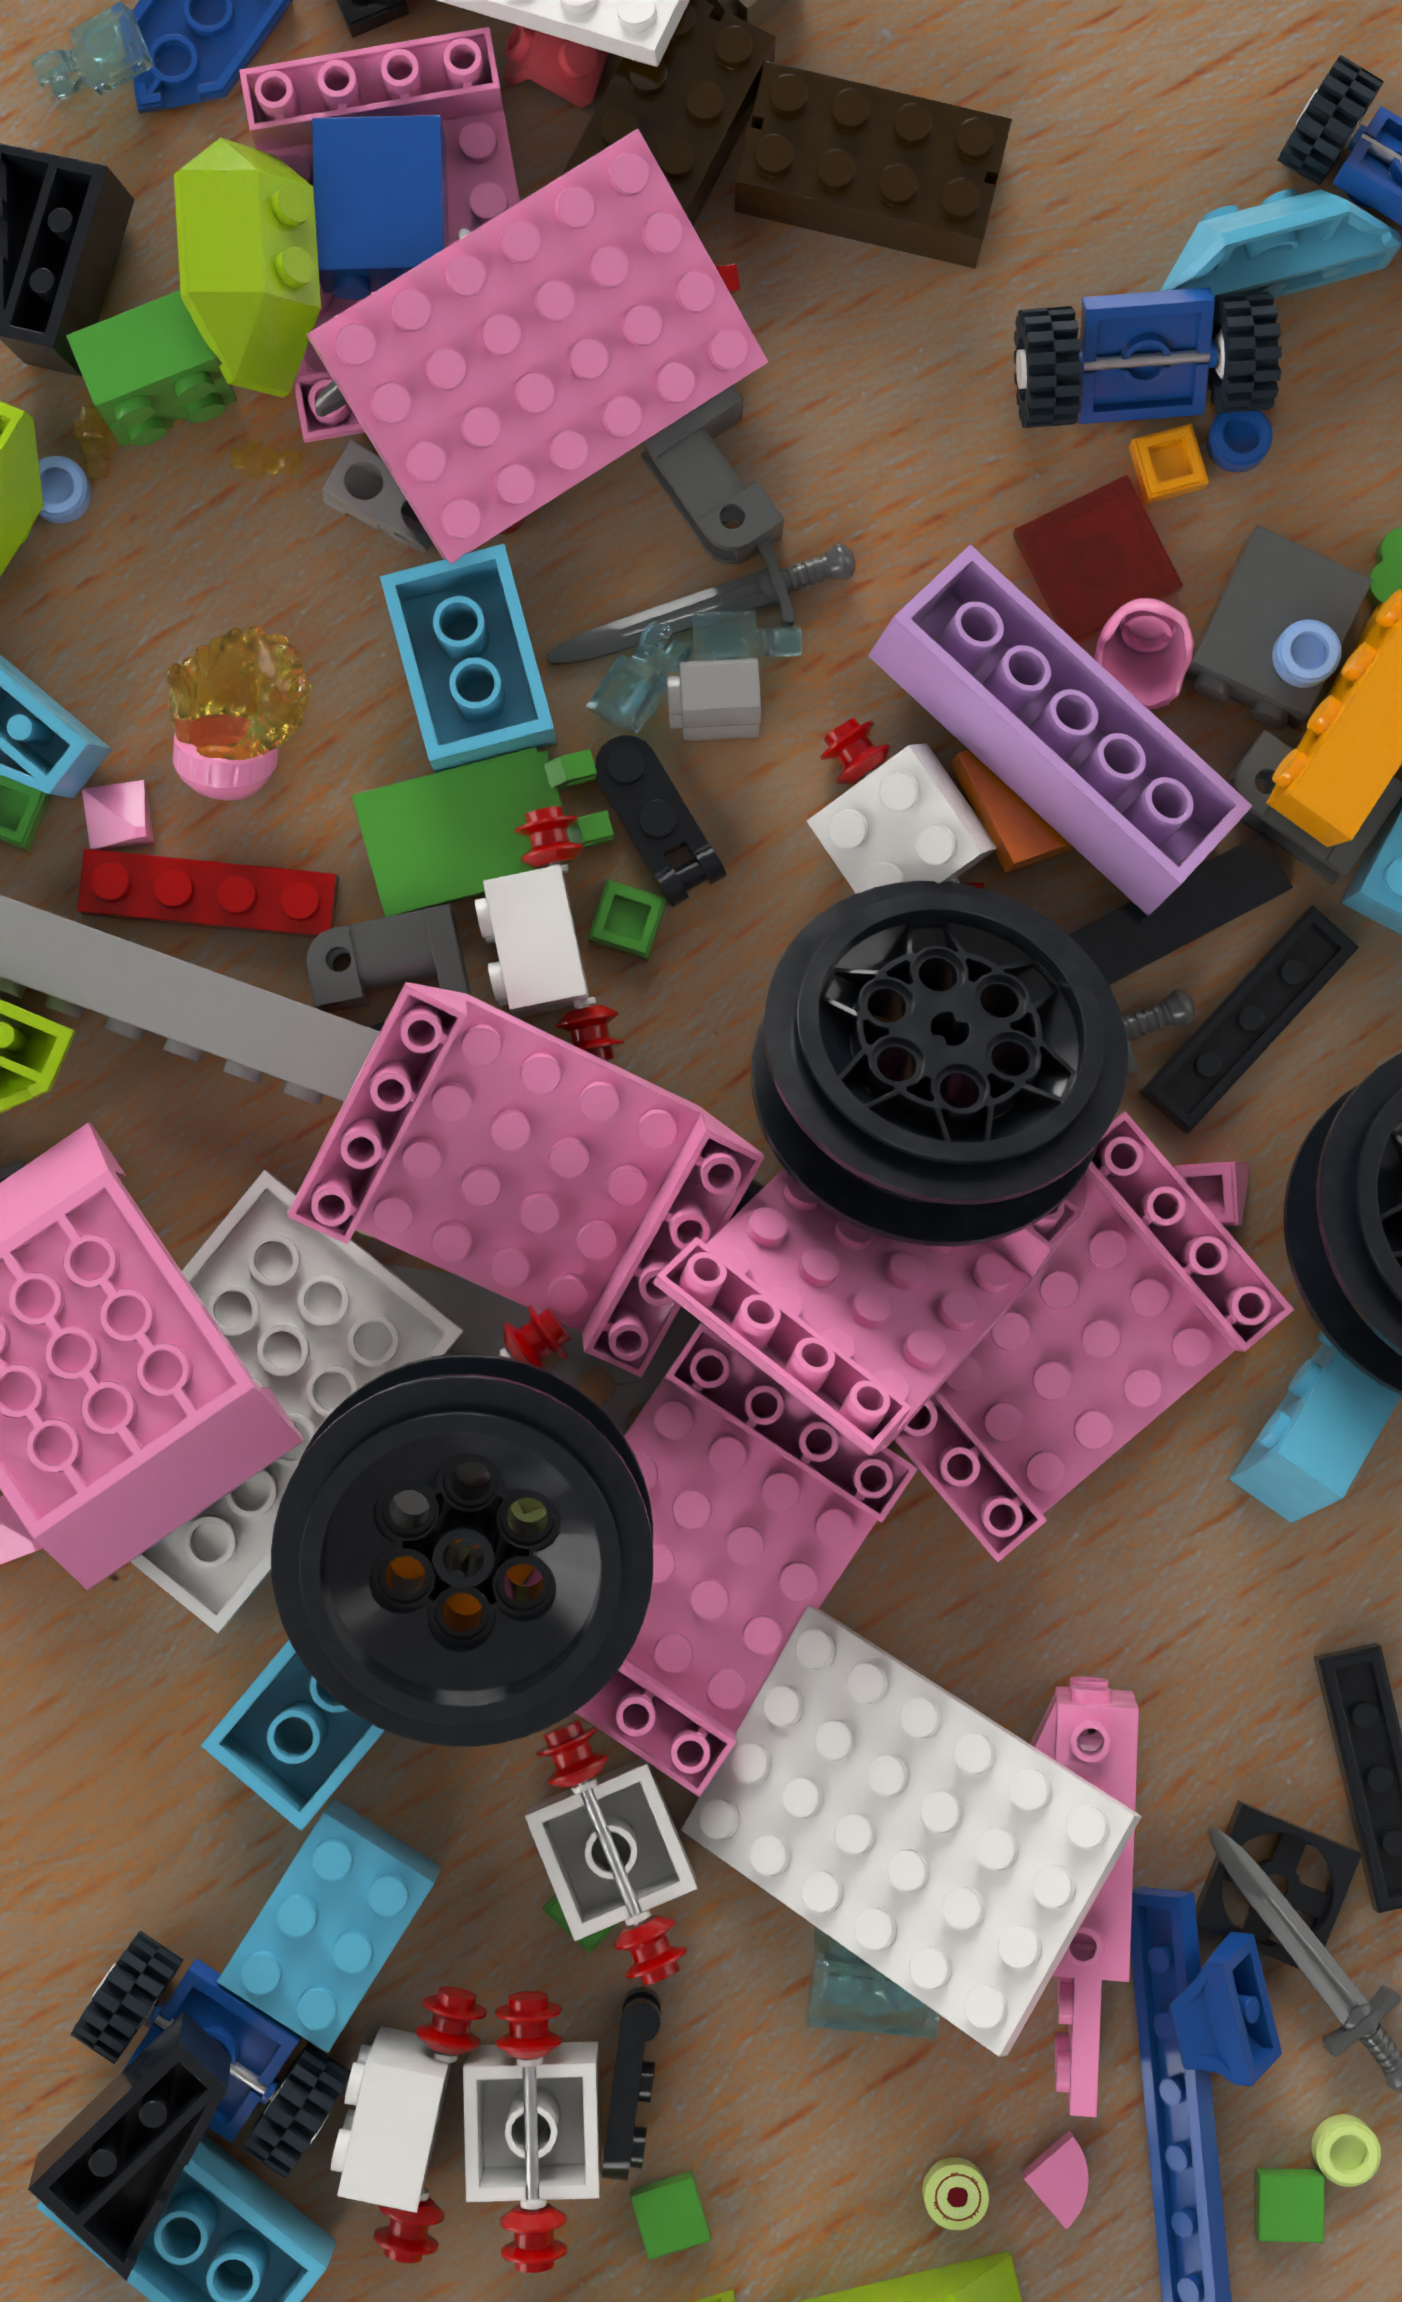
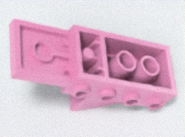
M1070 1677L1069 1687L1055 1686V1693L1030 1745L1135 1811L1139 1708L1134 1693L1128 1690H1112L1108 1688L1109 1680ZM1135 1830L1052 1975L1053 1977H1058V2024L1069 2025L1068 2033L1056 2032V2092L1068 2093L1069 2115L1097 2117L1102 1980L1129 1982Z

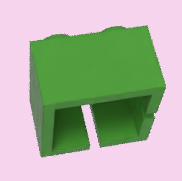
M180 290L66 335L94 406L109 426L121 447L129 444L133 446L152 444L162 439L167 434V429L174 427L172 422L184 418L185 422L189 420L193 423L206 422L221 415L225 411L226 405L237 401L232 386L227 383L219 368L222 362L204 341L181 299Z

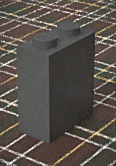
M1257 525L1243 544L1197 641L1191 664L1184 677L1194 681L1193 688L1209 699L1227 702L1230 698L1251 708L1250 715L1266 726L1275 729H1285L1287 725L1295 729L1309 716L1324 682L1310 688H1299L1286 683L1278 675L1273 665L1272 652L1276 640L1291 624L1300 620L1312 619L1328 625L1336 633L1342 646L1373 579Z

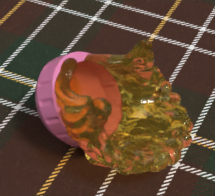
M257 625L251 626L247 633H244L238 627H234L221 637L212 638L209 645L197 646L194 657H186L182 660V664L173 663L168 667L166 679L170 690L167 702L170 718L175 727L173 765L177 774L200 795L226 801L241 800L253 796L269 781L277 767L279 747L288 742L292 734L302 726L303 712L309 703L310 690L312 688L311 681L305 677L304 663L299 659L298 650L295 645L289 643L285 636L279 633L268 635Z

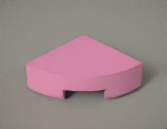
M1071 2130L1066 2132L1021 2172L1027 2184L1066 2230L1080 2214L1087 2197L1089 2185L1086 2159Z

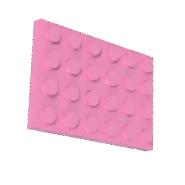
M639 129L634 130L306 335L443 559H447L450 564L457 561L463 554L476 549L768 363L766 356Z

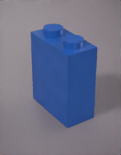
M441 115L312 118L313 189L319 281L324 293H333L335 297L345 300L364 299L371 292L379 290L449 246L447 149Z

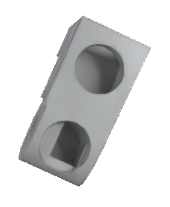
M350 439L322 488L324 504L345 516L348 513L378 531L381 529L400 543L425 553L432 540L383 460Z

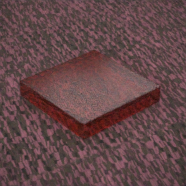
M1128 475L1015 528L1012 534L1057 625L1075 642L1103 629L1113 613L1129 601L1139 598H1152L1161 601L1179 592L1183 587Z

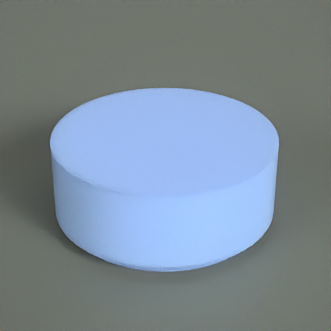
M49 456L39 460L44 506L39 516L57 524L69 523L81 517L88 509L92 498L91 483L82 468L73 460L63 456Z
M1312 619L1300 620L1291 624L1276 640L1272 652L1273 665L1278 675L1286 683L1299 688L1314 687L1324 682L1338 667L1341 659V644L1336 633L1325 623Z

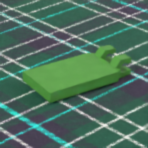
M535 746L351 795L384 916L390 917L484 895V880L537 870L521 862L520 857L531 850L529 837L515 834L514 829L526 824L524 814L546 807H562L558 791L596 781L597 771L591 750L587 749L559 756L550 761L547 750L537 752ZM607 810L578 817V821L567 829L569 841L582 844L584 849L611 842L614 837Z

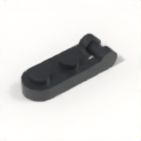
M621 735L607 741L600 748L595 759L596 778L599 786L671 907L688 899L687 891L707 880L712 885L727 876L720 859L706 840L654 750L646 741L636 736ZM685 845L693 859L674 870L665 856Z
M636 1987L630 1990L623 2002L601 2178L627 2181L629 2167L642 2169L647 2127L635 2126L638 2101L647 2103L651 2101L655 2062L643 2060L645 2042L650 2041L657 2035L661 2025V2001L658 1994L647 1987Z

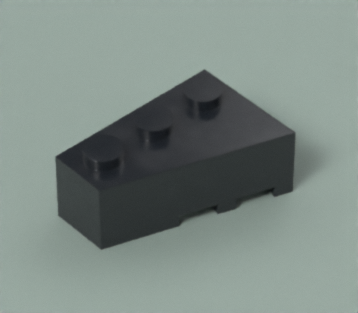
M0 143V340L25 364L82 377L66 335L98 323L135 199L106 165Z
M185 2012L164 2030L37 2154L28 2190L126 2281L136 2264L137 2256L154 2223L158 2222L165 2209L168 2197L184 2166L188 2165L228 2089L231 2056Z

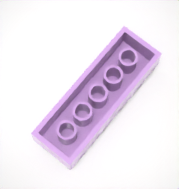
M971 545L959 554L892 618L868 655L1147 916L1156 910L1187 879L1252 807L1242 795Z

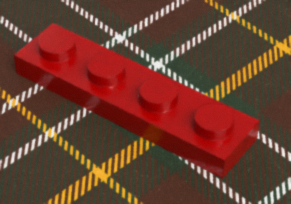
M84 849L77 912L82 915L316 938L321 932L334 928L339 877L334 873Z

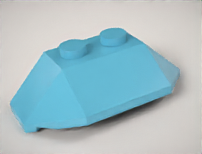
M1297 189L1283 190L1269 196L1261 205L1239 211L1237 206L1230 205L1206 214L1196 226L1160 291L1210 287L1213 296L1269 291V294H1272L1275 299L1385 269L1401 247L1402 241L1398 231L1347 199L1322 189L1300 195Z

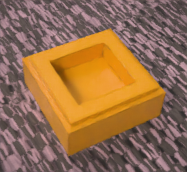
M1192 423L1131 440L1128 447L1145 505L1204 490L1209 484Z

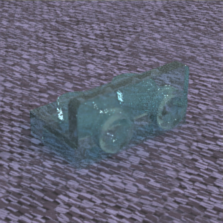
M815 1926L814 1960L807 2004V2026L936 2039L940 2014Z

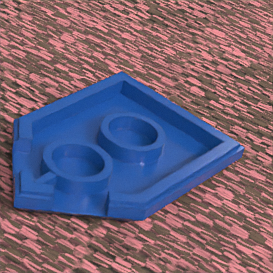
M139 0L122 25L139 113L143 114L226 98L240 78L239 70L246 69L294 0Z

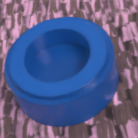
M1260 410L1219 413L1207 432L1206 447L1208 454L1216 465L1226 471L1245 472L1251 470L1263 460L1271 447L1273 438L1272 427L1267 417Z

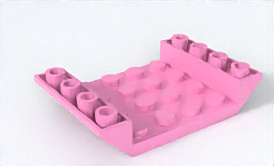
M490 27L239 70L249 130L256 149L276 155L312 186V118L441 115L447 149L449 245L458 240L460 229L464 228L472 232L520 202ZM320 284L321 310L314 329L362 299L345 300L337 298L333 293H324ZM310 341L294 382L304 442L308 443L365 433L348 403L326 416L320 417L316 414L315 401L333 379Z
M405 982L290 1206L287 1217L347 1245L356 1229L525 1307L531 1304L539 1313L549 1307L561 1323L581 1332L584 1352L642 1378L681 1308L680 1304L653 1284L655 1277L696 1237L706 1244L729 1222L760 1167L764 1155L700 1106L466 993Z
M881 1073L890 1080L903 1081L894 1074ZM783 1168L706 1244L697 1237L691 1241L655 1277L653 1284L871 1456L889 1446L1019 1298L1080 1219L1083 1212L1065 1199L1057 1208L1041 1220L1019 1232L1000 1239L956 1247L909 1244L876 1235L841 1219L807 1194Z
M1126 1111L1112 1120L1107 1132L1098 1143L1096 1152L1084 1176L1066 1198V1200L1083 1212L1080 1219L1025 1291L894 1439L997 1563L1047 1521L1043 1516L1047 1510L1234 1351H1247L1294 1310Z
M89 1122L0 1183V1489L32 1538L86 1590L92 1589L305 1441L270 1388L258 1386L121 1182V1179L126 1177V1174L93 1125Z
M702 1323L699 1324L624 1436L642 1470L651 1502L653 1517V1581L650 1601L637 1639L621 1667L589 1702L574 1712L698 1797L701 1796L735 1745L738 1728L807 1606L809 1605L816 1610L819 1609L877 1520L881 1523L884 1521L918 1470L917 1467L889 1448L871 1456L868 1455ZM537 1569L534 1570L524 1587L535 1585L542 1579Z

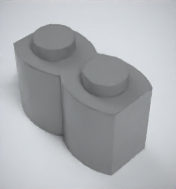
M758 658L680 662V676H667L670 729H682L683 742L759 738L761 698Z

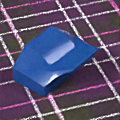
M1230 1932L1206 1961L1194 1981L1168 2008L1183 2068L1186 2070H1203L1218 2073L1233 2084L1252 2087L1281 2056L1282 2050L1254 1934Z

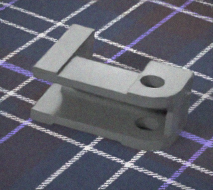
M734 384L641 443L645 448V451L641 453V458L650 472L657 479L705 552L715 561L723 564H740L758 554V546L766 540L773 544L781 539L784 527V518L760 483L756 481L746 488L713 441L715 437L742 420L744 399ZM734 522L739 524L740 527L729 529L724 524Z
M1264 730L1250 744L1226 780L1252 805L1251 809L1240 821L1259 834L1263 832L1269 841L1333 885L1340 875L1343 877L1348 875L1401 799L1402 782L1393 776L1353 840L1326 847L1266 804L1276 786V783L1272 781L1274 772L1282 760L1294 749ZM1255 781L1265 786L1267 794L1257 789Z
M449 904L328 929L321 932L311 942L307 952V969L315 1007L327 1013L370 1004L368 991L438 977L440 989L466 993L471 996L455 914L451 911ZM350 955V966L342 972H335L334 964L340 956Z

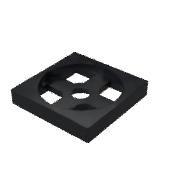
M1238 1800L1225 1834L1242 1846L1257 1836L1267 1833H1280L1271 1857L1257 1864L1267 1876L1279 1874L1285 1878L1287 1888L1283 1896L1294 1909L1315 1917L1310 1929L1325 1947L1362 1854L1351 1847ZM1306 1844L1315 1847L1327 1864L1331 1878L1325 1892L1301 1883L1299 1876L1295 1872ZM1216 1854L1195 1906L1197 1926L1224 1938L1230 1932L1254 1934L1258 1952L1298 1968L1282 1945L1269 1939L1271 1931L1252 1906L1249 1909L1243 1927L1232 1923L1223 1903L1222 1880L1234 1882Z

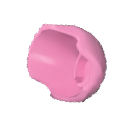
M1139 598L1129 601L1114 612L1105 623L1097 641L1095 660L1146 708L1159 709L1162 706H1168L1179 695L1185 673L1192 661L1194 642L1189 622L1186 616L1179 612L1178 609L1157 599Z

